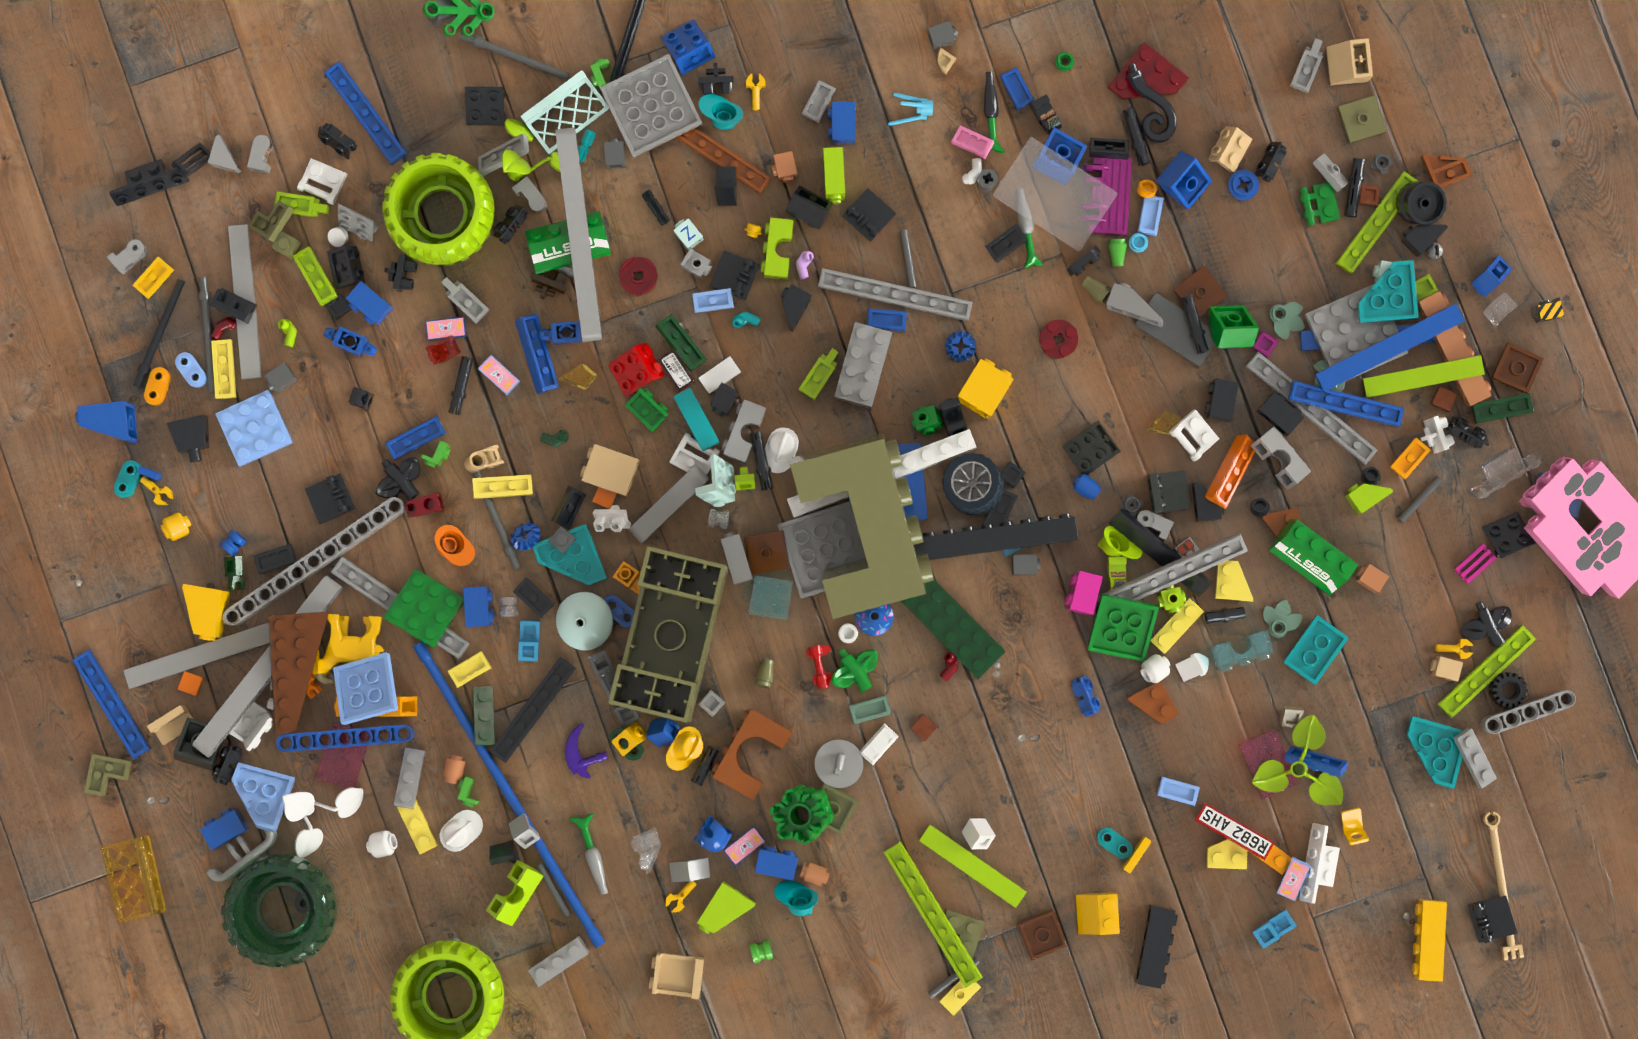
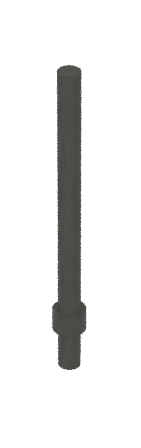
M462 33L460 35L461 40L472 43L474 47L490 50L566 81L570 76V73L485 41V38L478 35L476 37L472 35L464 37Z
M199 277L200 292L198 296L202 308L208 393H215L212 338H210L212 334L209 308L211 296L210 292H208L207 277Z
M480 471L472 473L474 478H482ZM483 498L505 548L503 551L506 557H509L514 570L521 568L515 554L517 551L511 545L492 499Z

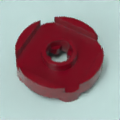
M632 257L622 264L619 278L621 286L626 292L642 296L654 289L657 284L658 274L655 265L649 259ZM635 272H637V273L642 272V273H643V275H642V278H643V279H642L641 281H640V280H637V281L634 280V278H635L634 273H635Z
M1065 320L1050 321L1043 327L1039 336V343L1044 353L1054 359L1069 356L1078 345L1077 329ZM1058 334L1062 335L1064 342L1056 344V340L1053 337L1058 336Z

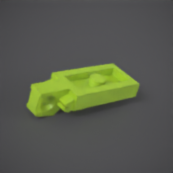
M276 192L274 207L279 200L294 209L292 213L294 215L318 217V213L329 214L330 207L320 204V199L311 196Z
M832 348L827 356L823 354L819 357L798 390L815 401L836 369L837 363L834 360L839 352Z

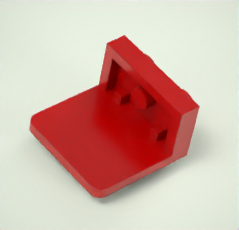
M647 343L633 346L608 365L626 397L631 396L639 388H643L650 382L660 380L665 376L661 365L655 359L653 351Z

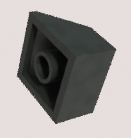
M187 717L173 752L175 760L213 771L221 744L209 758L192 746L195 739L208 723Z

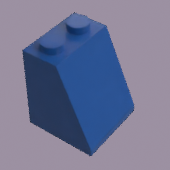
M126 401L77 406L78 412L75 413V418L79 426L138 444L135 405Z

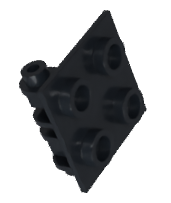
M465 87L466 125L505 124V91L503 87Z
M867 188L853 205L846 209L842 217L871 242L896 213Z
M518 205L511 206L506 211V218L503 222H499L493 229L494 234L492 236L499 238V241L503 244L509 242L514 236L509 229L514 233L517 232L511 226L514 225L520 228L518 224L522 225L527 219L526 215L528 213L524 211L525 208Z
M724 251L710 286L718 290L731 288L733 296L746 300L760 264L755 263L752 259H745Z
M1454 416L1452 417L1453 424L1450 423L1446 429L1449 431V434L1456 438L1459 436L1460 440L1467 434L1464 442L1467 443L1468 441V444L1474 448L1478 447L1481 449L1484 444L1489 446L1488 437L1484 429L1468 425L1469 422L1462 417H1458V419Z
M341 473L335 476L331 475L326 480L305 488L319 524L356 509Z
M1518 512L1482 527L1495 548L1494 555L1497 558L1500 557L1502 559L1536 544V541L1524 529L1526 525Z
M1506 895L1468 904L1479 943H1489L1493 939L1518 934Z

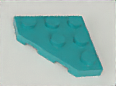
M1414 260L1395 261L1387 268L1357 303L1359 323L1419 318Z
M587 524L568 531L576 540L564 554L549 542L550 538L540 541L532 547L539 564L587 585L607 579Z
M1411 716L1406 736L1431 780L1435 784L1454 789L1463 757L1453 737L1464 730Z

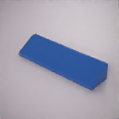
M538 315L520 317L515 321L536 393L540 394L559 388L546 341L540 339L542 328Z
M898 444L900 455L921 448V444ZM922 469L904 476L907 477L913 504L904 506L906 517L917 515L918 521L928 519L924 473Z

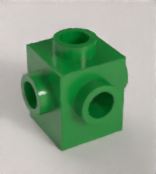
M934 405L929 407L923 406L918 408L917 411L912 412L914 418L911 420L912 426L921 435H932L935 431L944 428L940 412Z

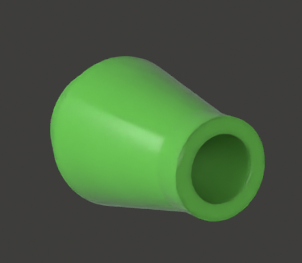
M1110 239L1108 248L1112 266H1123L1127 247L1125 239Z

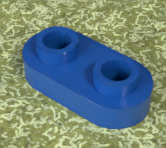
M614 595L607 596L604 600L608 605L611 602L616 603V608L611 609L613 619L623 627H631L635 611L619 597ZM626 614L631 615V620L628 622L624 620Z

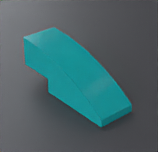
M691 388L673 396L702 451L720 443Z

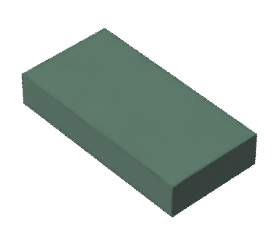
M886 695L849 705L853 724L891 714Z

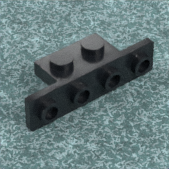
M159 159L125 171L127 185L112 190L109 193L116 206H120L189 182V177H183V173L177 171L178 168L165 171L164 163Z

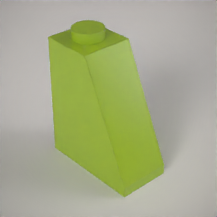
M723 881L697 922L700 925L699 928L707 934L709 932L714 934L752 909L756 902Z

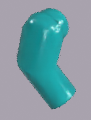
M745 311L733 317L732 325L735 328H740L750 323L758 327L761 318Z

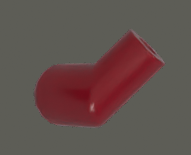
M226 317L217 322L210 338L220 340L225 329H235L236 321L232 317Z
M951 652L944 655L946 669L939 675L945 682L958 670L957 657Z

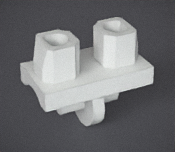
M1436 416L1423 421L1425 436L1421 438V441L1427 440L1434 454L1448 450L1455 443L1453 436H1445L1443 429L1448 427L1446 417L1439 418Z
M612 505L610 509H595L593 511L595 519L593 525L596 532H603L605 528H611L614 532H621L623 528L629 529L631 526V522H629L627 517V511L620 510L618 505Z

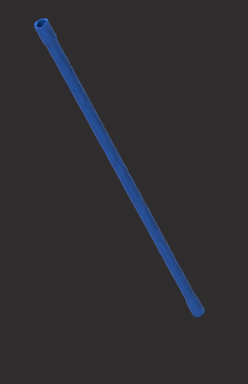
M423 642L413 646V649L421 662L426 666L474 745V726L433 661L426 645ZM474 746L515 815L519 817L524 813L528 818L530 826L535 829L486 746ZM540 837L538 841L533 843L585 928L594 947L601 946L605 943V940L597 927L594 926Z

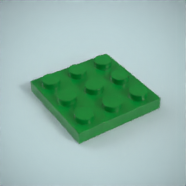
M414 569L383 618L434 649L464 603V597L419 570Z
M1101 593L1087 650L1144 662L1159 606Z

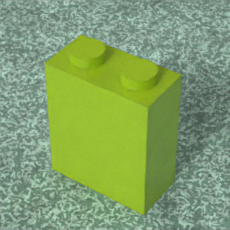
M843 147L823 148L825 199L833 204H840L841 201H845Z

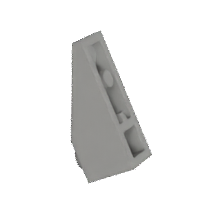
M1114 283L1106 303L1108 310L1159 327L1163 326V319L1131 289L1130 285Z

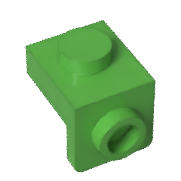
M600 58L595 60L593 65H590L593 75L590 76L594 87L598 86L599 89L606 85L601 70L611 66L608 59Z
M440 441L433 458L423 454L420 458L425 460L424 464L435 468V465L441 466L444 459L447 460L450 455V445Z
M465 776L458 785V790H460L458 799L462 800L461 804L473 807L474 804L478 805L480 802L478 799L469 797L475 780L474 777Z

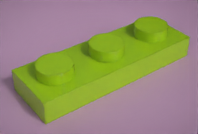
M310 246L293 255L294 260L321 306L339 297Z

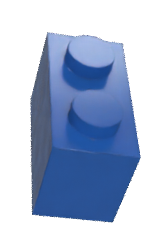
M832 102V108H828V119H832V127H828V138H832V144H855V102Z
M362 281L346 297L350 302L348 306L356 313L359 310L365 315L362 318L371 325L375 323L379 326L393 310L387 302Z
M487 586L463 588L465 626H491V622L494 621V610H490V602H493L492 590H489Z
M229 808L221 813V818L216 821L212 818L204 823L205 827L200 829L211 850L217 849L250 829L239 809L232 811Z
M764 846V849L760 848L755 873L794 880L798 856L795 855L794 851L783 850L782 853L775 851L776 848L771 846Z

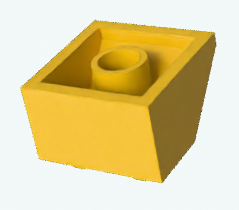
M1115 892L1075 894L1078 934H1120L1118 898Z

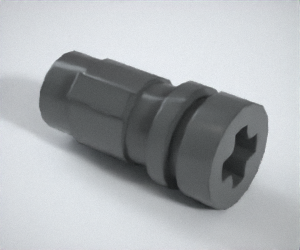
M984 169L980 172L977 180L980 192L986 194L995 187L998 179L995 171Z

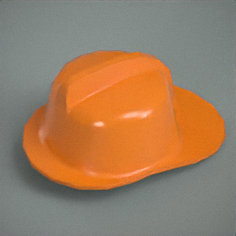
M444 525L436 531L434 540L436 549L441 556L457 566H466L474 560L475 549L457 527Z

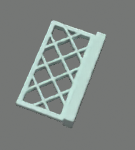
M581 70L525 112L520 118L546 152L550 154L557 149V141L550 149L545 144V135L556 136V133L546 132L547 121L559 123L558 129H560L561 123L571 124L572 128L574 125H578L579 127L575 129L577 134L610 108ZM585 83L591 89L590 97L578 95L579 88ZM592 92L595 94L597 98L592 97ZM566 97H575V108L563 107L564 99ZM578 98L589 99L588 111L577 109ZM591 100L600 101L604 108L599 112L590 111ZM550 109H561L559 120L548 119ZM563 110L574 111L573 122L561 121ZM576 112L588 113L587 121L583 124L575 123ZM546 113V118H541ZM536 120H544V132L536 131L531 124Z

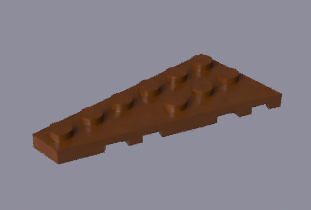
M328 611L268 615L275 734L296 732L329 614Z

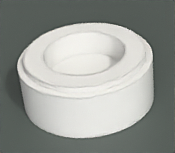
M335 227L329 231L328 240L333 246L341 247L347 243L348 233L342 227Z
M844 624L840 627L838 635L841 641L852 643L856 640L858 631L854 625Z

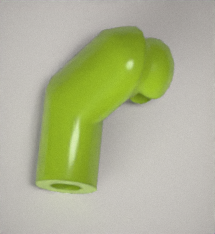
M281 319L278 322V327L286 335L284 345L293 347L297 329L290 320Z

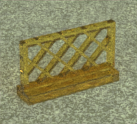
M149 835L102 846L101 851L117 922L122 923L166 912ZM134 843L135 846L133 856L125 852L128 844ZM110 848L119 852L115 861L109 857L108 849ZM122 855L130 859L126 868L118 863ZM133 862L138 864L140 868L137 875L129 871ZM115 867L124 871L119 880L113 876ZM126 874L134 878L130 887L122 882ZM138 881L144 886L142 894L133 890ZM119 886L128 890L123 899L117 893ZM131 893L139 898L135 906L127 902ZM142 900L148 904L149 912L143 913L138 909ZM124 905L132 909L130 915L123 918L121 911Z

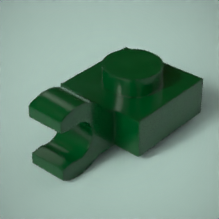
M242 556L224 557L225 577H228V590H235V583L237 584V590L244 589V582L239 577L243 575Z

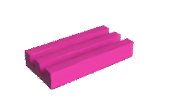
M1483 543L1454 568V571L1468 584L1497 557ZM1482 550L1485 552L1465 571L1461 572V569ZM1488 556L1489 559L1467 578L1466 575Z

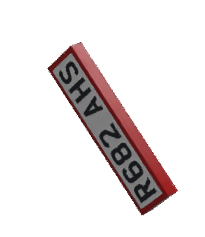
M1206 803L1195 820L1263 860L1266 859L1274 845L1273 841Z

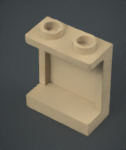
M594 444V447H590L587 453L588 464L583 466L580 477H583L581 481L627 497L640 460Z
M658 952L656 957L652 958L651 969H655L654 977H650L649 989H652V994L660 993L699 999L704 958Z

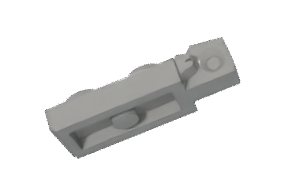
M1315 38L1311 48L1307 46L1303 51L1290 87L1305 93L1309 92L1323 57V52L1319 51L1322 40Z
M447 277L441 282L448 289L445 293L448 295V298L476 324L489 311L462 283L456 281L453 284Z

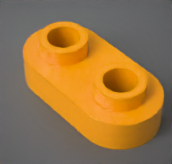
M156 367L151 371L144 392V399L148 404L157 406L163 403L171 380V375L167 369ZM161 373L162 378L157 380V374ZM156 392V397L152 399L151 393Z

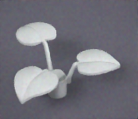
M351 787L341 791L335 800L336 807L316 802L314 796L309 792H295L282 796L286 818L289 821H298L304 818L308 825V830L300 831L295 840V851L298 857H306L313 853L323 841L322 831L318 828L313 829L307 818V815L314 812V805L334 812L338 811V816L341 818L349 817L358 810L362 803V788Z

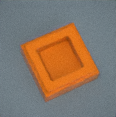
M598 487L592 502L610 509L618 493Z
M184 671L178 690L197 696L204 677Z

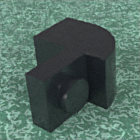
M958 397L954 399L949 398L940 403L938 408L948 437L968 430Z

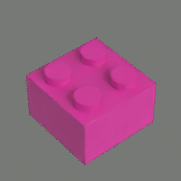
M1078 571L1072 575L1069 586L1072 587L1071 593L1067 594L1064 604L1067 606V610L1088 616L1093 615L1103 576Z

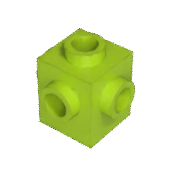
M1173 584L1158 592L1157 603L1159 608L1162 607V611L1168 610L1170 614L1180 611V607L1185 606L1186 595L1180 587L1175 588ZM1171 595L1175 596V602L1170 601Z

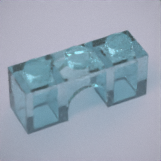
M1268 630L1246 636L1248 647L1242 654H1238L1233 650L1231 642L1209 647L1215 669H1221L1222 672L1232 670L1233 665L1239 663L1242 667L1252 664V659L1258 658L1259 661L1270 658V654L1275 652Z

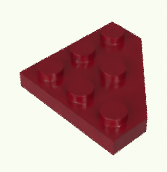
M1144 42L1107 88L1122 100L1136 97L1144 98L1129 83L1127 74L1130 73L1128 66L1131 64H1136L1137 70H1142L1146 84L1161 95L1177 94L1189 77Z

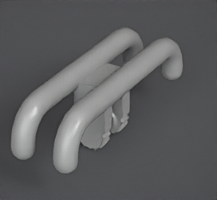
M264 830L266 839L254 849L250 847L241 835L237 836V842L241 845L246 855L243 857L233 844H227V849L237 860V863L224 873L220 872L217 868L209 869L207 875L217 882L231 879L274 845L278 837L277 830L276 833Z

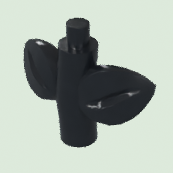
M416 457L404 460L400 468L395 463L391 464L388 459L381 463L388 477L382 479L378 484L375 492L377 496L389 499L396 497L402 491L408 501H410L419 494V491L412 483L420 474V464Z
M1483 601L1477 602L1475 605L1478 609L1476 611L1478 619H1472L1467 622L1460 630V633L1471 640H1481L1487 636L1493 647L1505 643L1506 641L1499 629H1503L1511 623L1512 614L1510 608L1499 606L1490 611L1489 606L1485 607Z

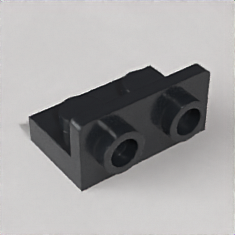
M344 245L327 251L335 289L358 284L360 281L365 283L364 271L361 266L360 253L357 246Z

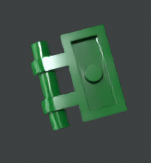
M1329 182L1313 185L1311 187L1312 194H1308L1307 187L1300 188L1301 196L1299 198L1300 202H1303L1305 210L1303 215L1304 219H1307L1308 226L1316 224L1314 217H1319L1320 224L1340 219L1334 189ZM1315 200L1317 210H1312L1310 201Z

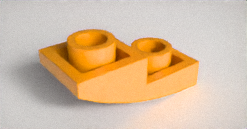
M623 561L613 578L639 595L641 587L638 586L641 572Z

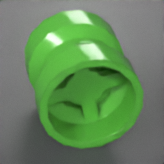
M769 939L762 941L760 945L756 943L749 944L754 964L759 963L763 959H773Z

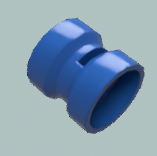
M232 529L228 533L227 539L222 540L219 545L235 556L240 546H244L247 540Z

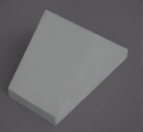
M220 135L215 136L208 163L212 167L239 174L242 172L224 139Z
M708 857L669 863L671 882H687L711 877Z

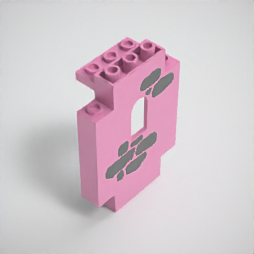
M1559 458L1550 466L1549 471L1537 479L1535 485L1523 493V497L1519 500L1523 507L1531 508L1537 513V515L1528 520V524L1524 529L1582 594L1592 596L1602 587L1609 596L1619 599L1638 580V503L1601 461L1591 459L1581 468L1573 458ZM1574 499H1581L1601 521L1589 534L1585 532L1569 512V505Z

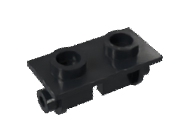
M325 123L323 127L320 126L318 131L320 141L335 149L338 155L344 156L349 160L350 152H354L357 148L356 142L345 134L339 138L342 132L331 123Z
M1271 142L1266 147L1265 155L1257 165L1256 177H1263V180L1266 182L1274 179L1278 170L1274 162L1281 164L1287 153V148L1282 145V142Z
M227 743V746L222 748L219 755L221 760L218 765L214 766L212 771V779L215 783L219 779V783L227 785L228 782L230 783L235 769L230 768L229 765L237 766L242 755L241 748L235 746L232 749L233 746L230 743Z

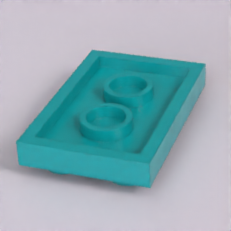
M1316 615L1282 663L1311 684L1316 685L1349 637Z

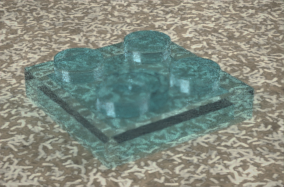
M755 575L749 614L787 620L793 581Z

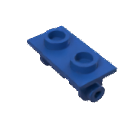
M1087 675L1072 680L1071 687L1075 697L1083 696L1084 698L1077 701L1081 713L1088 717L1100 712V702L1094 696L1092 691L1093 684L1087 678Z

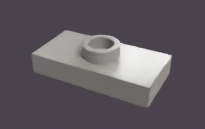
M818 80L801 115L819 124L836 88Z
M1325 153L1313 162V165L1336 192L1349 183L1340 172L1339 167L1333 164Z

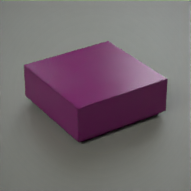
M1262 331L1251 348L1268 358L1279 341Z

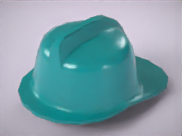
M707 94L699 100L700 111L710 118L712 124L718 129H733L735 124L743 117L742 109L721 96Z
M794 880L781 881L774 889L776 899L788 906L790 912L796 916H810L813 907L818 902V894L814 890Z

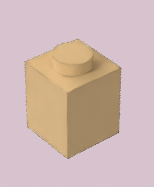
M1436 656L1430 664L1431 675L1450 681H1458L1463 662Z

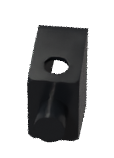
M200 415L168 422L167 426L177 451L182 454L188 453L190 463L202 461L200 450L209 448L208 417Z

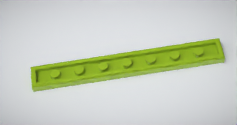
M900 841L885 850L883 853L963 986L966 988L982 979L981 973L902 842Z

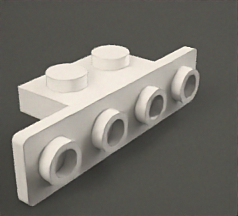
M1312 824L1305 862L1310 864L1311 867L1300 889L1299 900L1315 903L1318 884L1333 887L1340 848L1325 845L1328 833V826Z

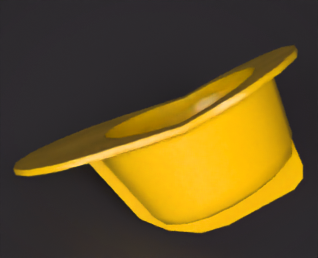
M691 726L684 727L678 732L666 753V763L672 770L679 771L687 768L702 753V736L696 728Z

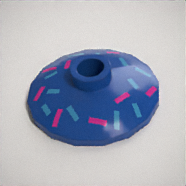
M889 604L855 613L856 624L859 629L865 634L872 636L882 635L888 631L894 618L893 610ZM872 613L878 614L877 620L871 619Z

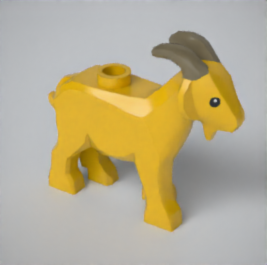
M328 614L327 619L331 625L330 640L323 659L320 658L318 650L312 673L321 683L333 684L335 679H328L325 676L339 663H351L379 655L380 652H383V647L376 645V637L380 632L382 617H363L367 631L364 636L357 637L348 636L349 616Z

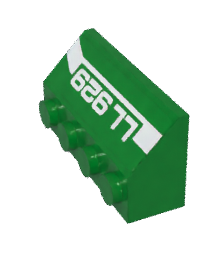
M600 211L587 214L592 259L611 255ZM567 220L525 231L536 274L572 265Z
M1289 519L1268 550L1328 595H1331L1347 582L1358 566L1356 562L1298 519Z

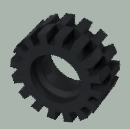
M1511 672L1499 674L1491 681L1493 683L1489 685V688H1491L1489 695H1492V701H1495V704L1501 707L1508 708L1517 707L1518 704H1522L1524 702L1523 699L1527 698L1525 694L1528 692V689L1525 687L1527 683L1523 681L1524 678L1519 677V674ZM1507 682L1512 683L1515 687V694L1510 698L1505 697L1501 691L1502 686Z

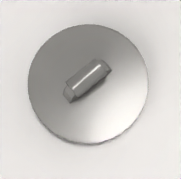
M832 740L824 744L817 752L814 763L815 771L818 778L826 785L837 789L846 788L853 785L861 776L863 758L859 749L854 744L845 740Z

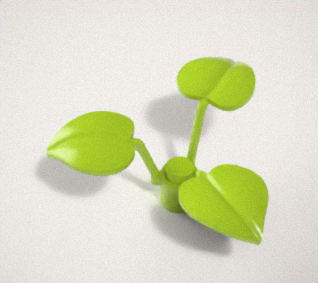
M507 118L504 125L512 137L515 138L525 134L529 142L533 141V133L527 125L518 120ZM505 150L502 154L503 172L507 173L509 178L516 182H519L524 175H529L531 171L547 161L550 162L551 167L560 172L558 152H552L550 157H546L531 168L527 161L520 158L515 151Z
M1307 716L1296 725L1292 734L1293 743L1298 747H1304L1299 761L1294 762L1290 770L1284 772L1285 769L1281 762L1268 760L1259 767L1252 783L1259 789L1267 792H1280L1289 784L1286 775L1292 774L1295 777L1305 776L1315 781L1309 788L1310 797L1314 802L1324 806L1341 805L1343 789L1336 776L1323 772L1317 779L1307 773L1308 766L1303 762L1307 749H1319L1326 740L1325 730L1316 716Z

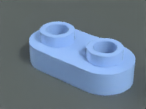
M187 352L180 353L175 359L177 369L190 386L195 388L203 387L207 382L206 372L193 355ZM183 359L188 360L186 365H182ZM195 374L199 375V379L197 381L193 380V376Z

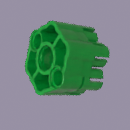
M799 784L785 791L786 794L783 795L782 800L771 807L770 815L774 814L773 820L779 823L776 826V831H780L777 833L778 838L781 840L794 838L798 843L802 842V845H806L817 839L827 826L832 823L834 814L831 810L828 795L824 790ZM800 806L808 810V821H804L799 817L798 808Z

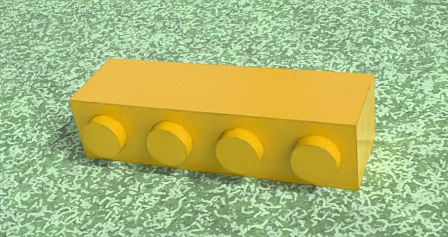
M1419 899L1418 904L1415 906V914L1418 915V920L1414 926V934L1417 935V939L1413 945V954L1416 955V959L1412 965V974L1418 980L1443 982L1447 902Z

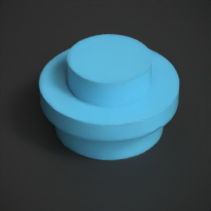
M1136 233L1129 239V247L1136 253L1143 252L1148 246L1147 237L1141 233Z

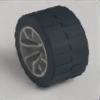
M965 453L950 462L944 471L942 479L944 493L950 503L961 513L971 516L986 514L1001 501L1004 493V481L1001 472L990 458L982 454Z

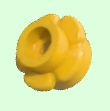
M747 223V227L744 228L748 236L758 238V235H762V226Z

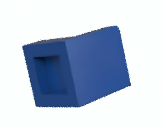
M669 718L655 719L650 722L646 737L657 747L669 745L674 741L680 726Z

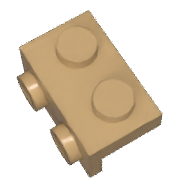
M1226 126L1220 133V137L1212 148L1208 159L1211 162L1219 163L1229 172H1235L1252 138L1238 127Z

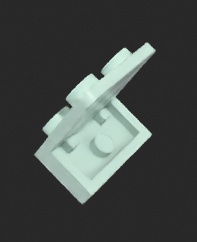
M714 454L710 456L712 484L695 488L696 496L714 507H722L726 503L735 501L734 468L730 463Z

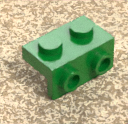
M639 388L638 392L624 406L651 432H654L669 417L666 413L668 409L661 402L657 404L652 399L654 395L649 390L645 389L643 391Z

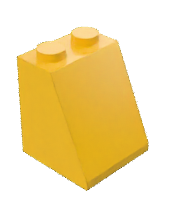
M980 359L957 397L962 405L989 420L1014 378L1011 377L1012 374L1007 370L1001 369L1000 371L995 368V363L992 361Z
M183 584L182 589L193 634L199 635V639L209 641L222 638L225 625L223 613L228 609L231 592Z

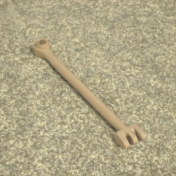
M1493 811L1491 813L1486 812L1483 815V822L1488 826L1499 896L1506 895L1508 899L1497 831L1500 816ZM1490 815L1493 816L1492 822H1488L1487 819ZM1514 935L1506 936L1507 946H1501L1503 960H1508V952L1511 959H1516L1515 951H1517L1519 958H1524L1522 944H1515Z

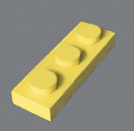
M231 339L211 341L215 399L236 398L233 341Z
M531 475L472 479L474 499L533 494Z
M1190 598L1184 603L1185 606L1180 607V611L1176 612L1150 640L1163 654L1175 644L1204 612Z
M417 800L414 809L397 807L419 854L438 846Z

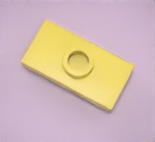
M481 651L448 670V673L457 688L492 667Z
M959 980L939 1002L954 1016L981 986L975 982L965 988Z

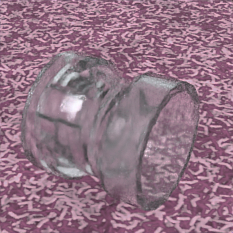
M710 508L708 528L720 527L727 530L729 510L720 512Z
M499 597V604L501 605L499 617H519V611L517 610L519 597Z

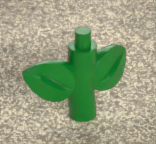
M845 649L838 652L842 658L840 662L843 666L837 668L832 674V684L838 688H849L855 681L861 693L872 687L873 685L866 673L873 671L876 667L878 660L877 651L872 649L863 651L857 655L856 659L852 654L848 655Z

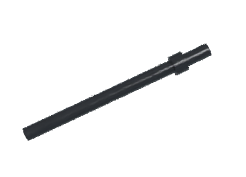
M178 279L145 358L142 364H139L137 369L139 372L133 384L137 388H141L145 376L149 374L151 369L149 366L185 284V281Z

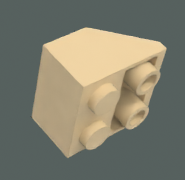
M1369 38L1349 40L1326 47L1330 85L1368 82L1373 77Z

